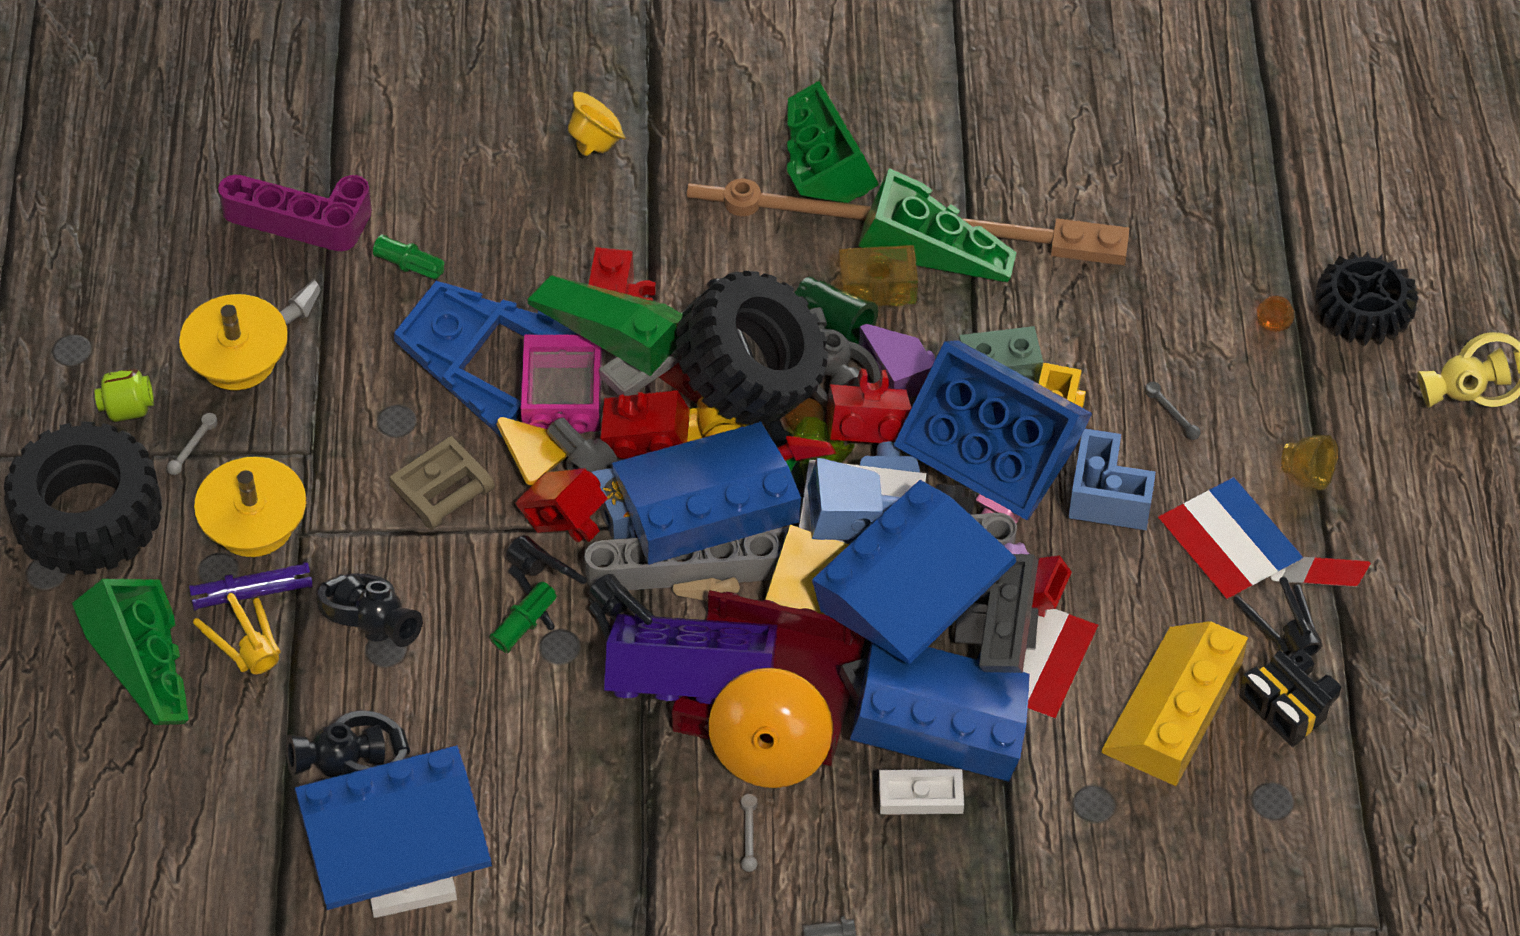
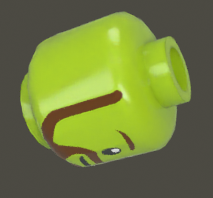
M137 369L104 374L101 380V388L94 390L98 411H106L108 418L113 422L142 418L146 416L149 406H154L149 376H143Z

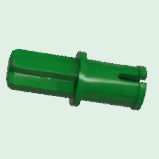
M383 234L374 243L373 255L399 265L400 270L403 272L411 270L433 280H437L444 273L445 262L441 258L419 250L418 246L414 243L406 245Z
M539 582L519 605L511 606V614L489 635L490 641L502 652L509 653L512 647L529 629L533 630L537 627V619L555 601L557 597L556 591L546 582Z

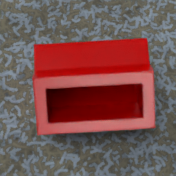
M1060 555L1042 557L1038 561L1032 608H1038V615L1041 617H1045L1047 610L1056 609L1072 573Z

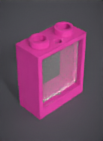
M524 335L521 396L522 423L548 429L556 419L562 417L578 433L600 432L601 378L599 369L602 367V348L581 335Z

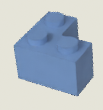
M1084 429L1081 435L1069 518L1147 530L1156 472L1117 466L1121 434Z

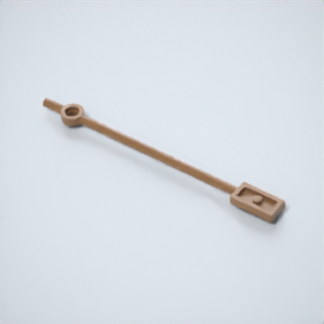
M749 179L733 180L725 188L689 183L687 188V198L724 202L725 208L736 216H749L755 213L759 207L866 220L871 206L762 193L760 187ZM962 218L972 227L982 226L998 238L1052 244L1051 256L1125 266L1129 227L1056 218L1055 229L1052 230Z

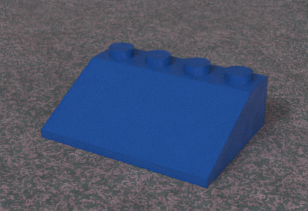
M959 340L944 341L893 446L982 496L1006 507L1023 519L1029 520L1074 451L1093 413Z
M762 422L612 463L613 472L648 565L799 523L801 496L788 464Z
M919 480L812 579L822 613L907 664H910L1017 561L1015 555L949 495Z
M871 642L850 740L1009 782L1020 760L1027 724L1030 674L1025 672H983L979 666L980 660L927 647L914 661L907 664Z
M457 745L295 787L302 823L327 910L492 866L468 776Z

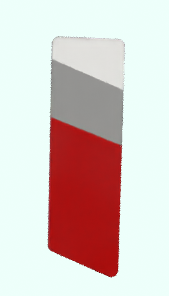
M1304 557L1271 575V580L1279 581L1280 577L1284 576L1288 582L1357 587L1371 563L1360 560Z

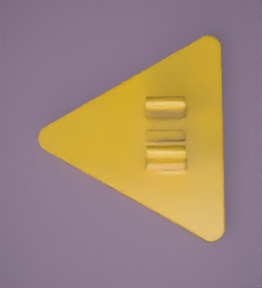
M504 417L498 419L497 427L528 485H533L544 473L551 471L568 456L547 434V429Z

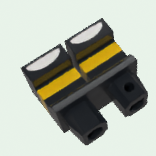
M1299 649L1287 656L1280 650L1273 656L1270 663L1261 669L1254 667L1245 673L1239 697L1263 720L1268 718L1267 724L1292 748L1326 721L1329 707L1339 698L1341 685L1331 675H1325L1317 682H1314L1307 676L1313 672L1315 664L1312 657L1303 649Z

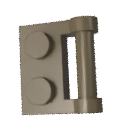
M452 436L389 477L390 486L420 516L422 522L429 530H433L441 525L444 517L478 494L482 493L485 495L495 488L494 481L488 472ZM466 475L471 479L470 482L436 505L432 506L430 504V499Z

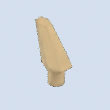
M735 577L722 581L708 578L673 585V591L677 596L708 601L709 590L721 593H738L740 589L738 580Z

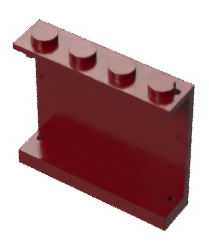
M709 590L706 620L778 625L774 668L801 676L811 683L826 701L832 717L833 736L828 754L822 764L832 766L851 698L839 672L842 665L862 658L866 638L831 617L817 613L812 609H796L779 605L771 600L759 601L740 597L732 592L721 593ZM679 697L678 700H675L672 709L673 732L710 740L709 717L713 704L697 702L696 697ZM764 733L760 735V739L765 743H772L774 741L770 734Z

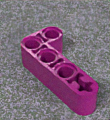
M236 174L225 177L218 186L223 216L227 221L334 251H346L353 248L358 242L372 213L368 182L358 175H349L340 179L329 198Z

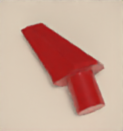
M786 436L787 443L778 447L785 461L794 457L796 461L800 462L805 459L836 454L830 442Z

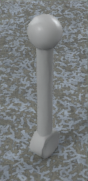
M206 413L202 416L201 427L176 460H172L167 464L169 474L178 475L182 470V463L207 430L214 429L217 426L215 414Z
M745 794L741 798V808L745 811V857L741 861V867L746 872H752L757 867V860L753 857V811L757 808V798L753 794Z

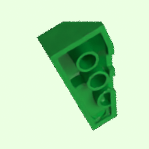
M820 81L788 98L790 140L787 141V149L790 153V162L787 163V172L800 195L849 203L879 186L863 153Z
M890 168L887 170L865 220L858 244L859 247L895 262L1002 282L1010 280L1017 254L1016 251L982 226L972 227L958 216L960 210L950 204L948 207H945L930 196L933 190L922 182Z
M552 275L527 299L528 305L650 377L676 349V340L679 338L677 336L678 322L682 319V313L666 304Z
M101 579L72 603L86 639L154 725L185 724L189 721L184 682L176 673L175 660L180 657L179 647L172 643L170 630L175 626V618L160 579Z

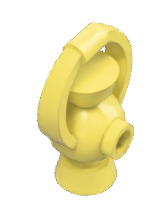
M1491 332L1481 334L1471 339L1462 348L1459 355L1449 359L1443 366L1441 374H1437L1435 371H1418V383L1426 406L1430 408L1443 400V395L1445 394L1454 400H1473L1478 404L1489 407L1503 406L1516 400L1520 396V379L1514 388L1504 395L1498 397L1481 396L1487 387L1488 381H1493L1496 385H1511V373L1503 350L1499 348L1487 355V360L1484 362L1472 356V354L1479 347L1489 342L1501 341L1508 343L1516 349L1513 353L1518 373L1520 374V342L1516 338L1504 333Z

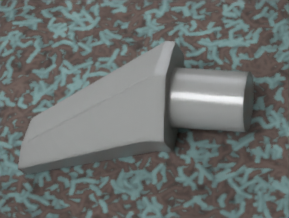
M314 279L288 300L290 305L280 311L286 326L298 317L301 319L308 317L321 291L319 284Z

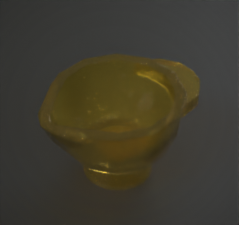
M1312 435L1302 438L1298 443L1289 442L1285 445L1282 452V470L1284 473L1293 474L1298 482L1309 488L1325 490L1331 483L1338 460V445L1331 435Z

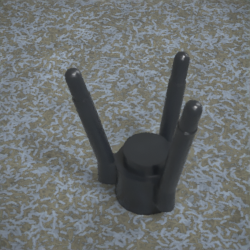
M527 535L515 539L507 549L506 558L513 564L508 572L519 582L526 595L533 588L525 575L536 576L544 570L546 565L581 584H586L587 582L586 577L550 555ZM545 611L540 618L548 630H553L555 625L547 611Z
M607 574L601 577L591 586L589 595L595 602L589 606V609L597 618L606 641L611 632L605 616L606 613H609L611 616H617V614H621L628 607L646 625L652 624L650 616L654 615L630 594L614 574Z
M1282 576L1279 580L1295 618L1283 627V638L1240 596L1234 597V602L1276 644L1278 650H1281L1285 655L1303 649L1309 656H1313L1322 648V640L1315 629L1306 598L1299 584H1295L1293 587L1294 595L1287 578Z

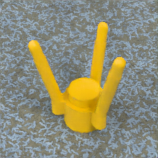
M233 593L227 595L234 613L247 634L239 642V653L199 618L193 620V624L205 636L235 661L241 672L249 669L252 674H262L273 668L279 661L281 651L274 641L265 610L258 597L253 599V604L263 635L260 632H255Z

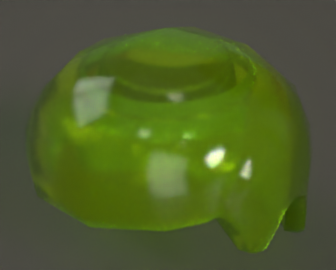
M804 417L794 431V437L830 442L836 454L817 458L842 463L855 447L854 443H849L845 446L841 440H830L827 424L816 417Z

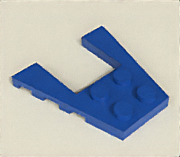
M435 281L394 332V341L496 434L502 437L497 427L498 419L504 417L516 421L521 414V401L463 369L499 323L522 336L579 334L540 311L534 313L517 308V303L502 300L498 303L482 298V293Z

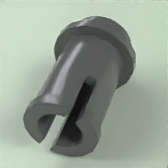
M840 916V921L803 925L804 936H856L854 919L845 920V916Z

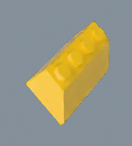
M1211 621L1169 627L1104 744L1102 753L1177 786L1243 663L1248 637Z

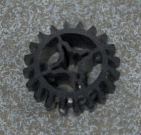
M1368 250L1363 257H1358L1352 251L1348 259L1339 256L1334 264H1328L1324 274H1321V277H1319L1315 293L1318 316L1324 318L1325 327H1335L1336 337L1344 333L1347 334L1350 343L1355 338L1362 339L1365 346L1370 339H1374L1380 345L1385 340V337L1395 340L1399 332L1406 331L1409 323L1415 317L1418 302L1415 280L1408 278V269H1398L1397 259L1388 263L1384 260L1383 253L1378 258L1370 257Z

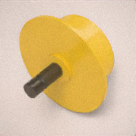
M231 294L211 299L196 308L182 326L179 343L186 363L195 372L204 376L211 384L226 390H243L258 385L270 375L276 362L285 351L288 332L283 316L272 304L251 295Z
M264 457L239 458L219 466L204 479L195 497V515L202 531L214 542L236 555L259 557L276 551L287 542L303 518L306 508V493L298 475L285 464Z

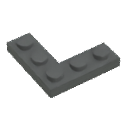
M1013 554L1016 556L1017 562L980 596L989 597L979 664L983 672L1023 673L1038 560L1034 554Z

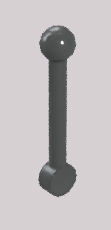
M1157 382L1147 383L1145 394L1150 398H1156L1186 430L1187 438L1190 440L1198 439L1201 434L1200 428L1196 425H1191L1161 393L1160 384Z

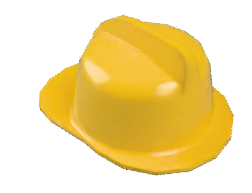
M579 91L573 93L572 99L575 108L568 124V132L577 140V148L584 156H588L592 151L606 153L620 138L626 139L617 117L604 104L586 93Z

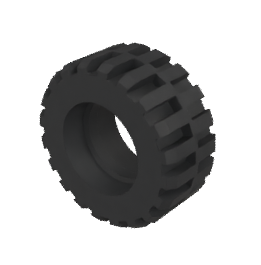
M745 270L743 272L735 271L720 278L686 307L677 327V336L679 338L676 340L677 355L682 357L679 365L683 374L687 373L690 378L689 386L694 392L698 391L703 396L702 402L709 408H717L719 415L730 420L735 417L736 422L747 425L759 422L767 425L772 421H778L812 396L818 390V385L823 382L826 368L824 367L827 366L828 351L824 350L827 341L825 333L820 332L818 327L820 320L816 313L812 314L807 307L809 303L803 296L798 297L793 292L794 288L786 282L780 284L777 282V277L763 273L760 276L757 271ZM737 329L746 333L756 342L763 352L768 368L758 363L746 351L739 339Z
M81 422V426H71V423L59 425L60 430L52 433L50 430H47L38 435V441L35 443L30 441L20 450L22 457L16 456L9 466L10 473H8L4 481V500L14 535L18 544L23 546L24 552L31 559H39L40 565L50 570H54L57 566L60 568L61 573L75 575V571H83L84 575L97 574L96 569L104 567L107 568V571L118 567V562L124 558L129 561L136 556L139 546L143 548L147 546L153 538L152 531H155L159 526L162 498L153 461L150 459L149 453L143 444L136 442L135 437L122 430L118 433L115 426L103 423L101 427L95 426V422ZM99 483L116 489L113 496L107 502L90 511L67 513L51 507L59 495L77 485Z

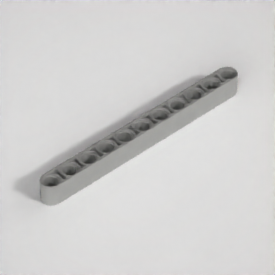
M1004 513L971 514L994 537L1002 538L1001 540L997 539L1001 544H1015L1017 525L1012 517ZM788 527L777 528L650 565L637 564L641 562L647 563L638 538L596 541L585 550L584 560L587 584L591 587L598 579L607 574H614L627 590L673 587L674 584L708 578L722 581L735 577L738 583L768 581L772 578Z

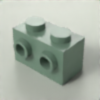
M1035 326L959 335V341L1030 380L1039 383L1043 358Z

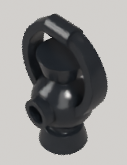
M340 574L321 583L318 590V608L326 618L341 625L359 627L365 633L366 638L371 641H384L390 638L398 647H406L413 643L421 632L423 625L421 613L417 610L403 608L400 598L395 594L393 585L382 577L370 574ZM333 596V602H331L327 597Z
M363 710L347 713L330 726L323 727L315 734L312 742L304 736L288 735L286 739V757L292 776L310 770L311 765L314 764L325 776L337 777L372 768L371 766L358 764L359 758H364L366 763L384 764L385 742L382 730L388 733L394 755L396 756L391 762L406 759V756L410 753V747L404 729L400 728L392 719L377 712ZM357 726H372L363 730L362 735L358 737L351 730V728Z

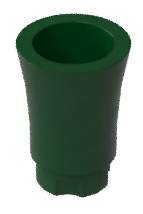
M808 276L800 282L797 290L794 292L798 297L803 296L809 303L807 305L809 310L822 308L827 322L825 329L836 330L843 334L848 341L858 345L860 326L865 324L875 326L879 310L876 303L851 295L825 281H818Z

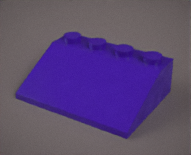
M617 614L606 645L604 691H614V695L621 698L638 697L639 693L655 694L656 699L663 701H675L679 699V696L696 697V701L700 703L714 704L720 691L735 677L755 669L774 668L778 625L650 616L652 624L646 625L636 615Z

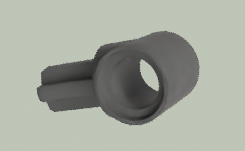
M565 418L556 419L547 429V434L569 456L566 461L567 470L586 468L587 471L592 473V471L612 468V463L618 461L616 454L607 443L600 439L593 440L590 438L585 440Z

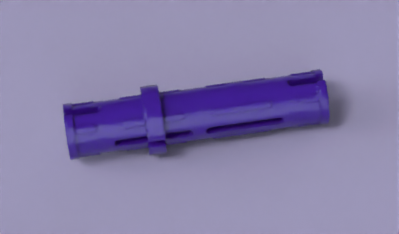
M308 562L235 578L230 574L225 575L224 580L189 585L191 596L208 594L207 597L192 600L193 610L229 603L231 606L227 599L229 593H233L239 601L289 590L313 587L311 576L294 579L296 575L310 573Z

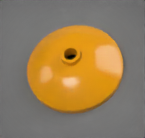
M761 668L735 677L720 691L710 712L709 736L718 759L733 775L756 786L780 788L805 780L821 766L831 745L833 723L826 701L811 683L801 676L786 670ZM764 733L770 734L774 741L772 743H765L760 739V735Z

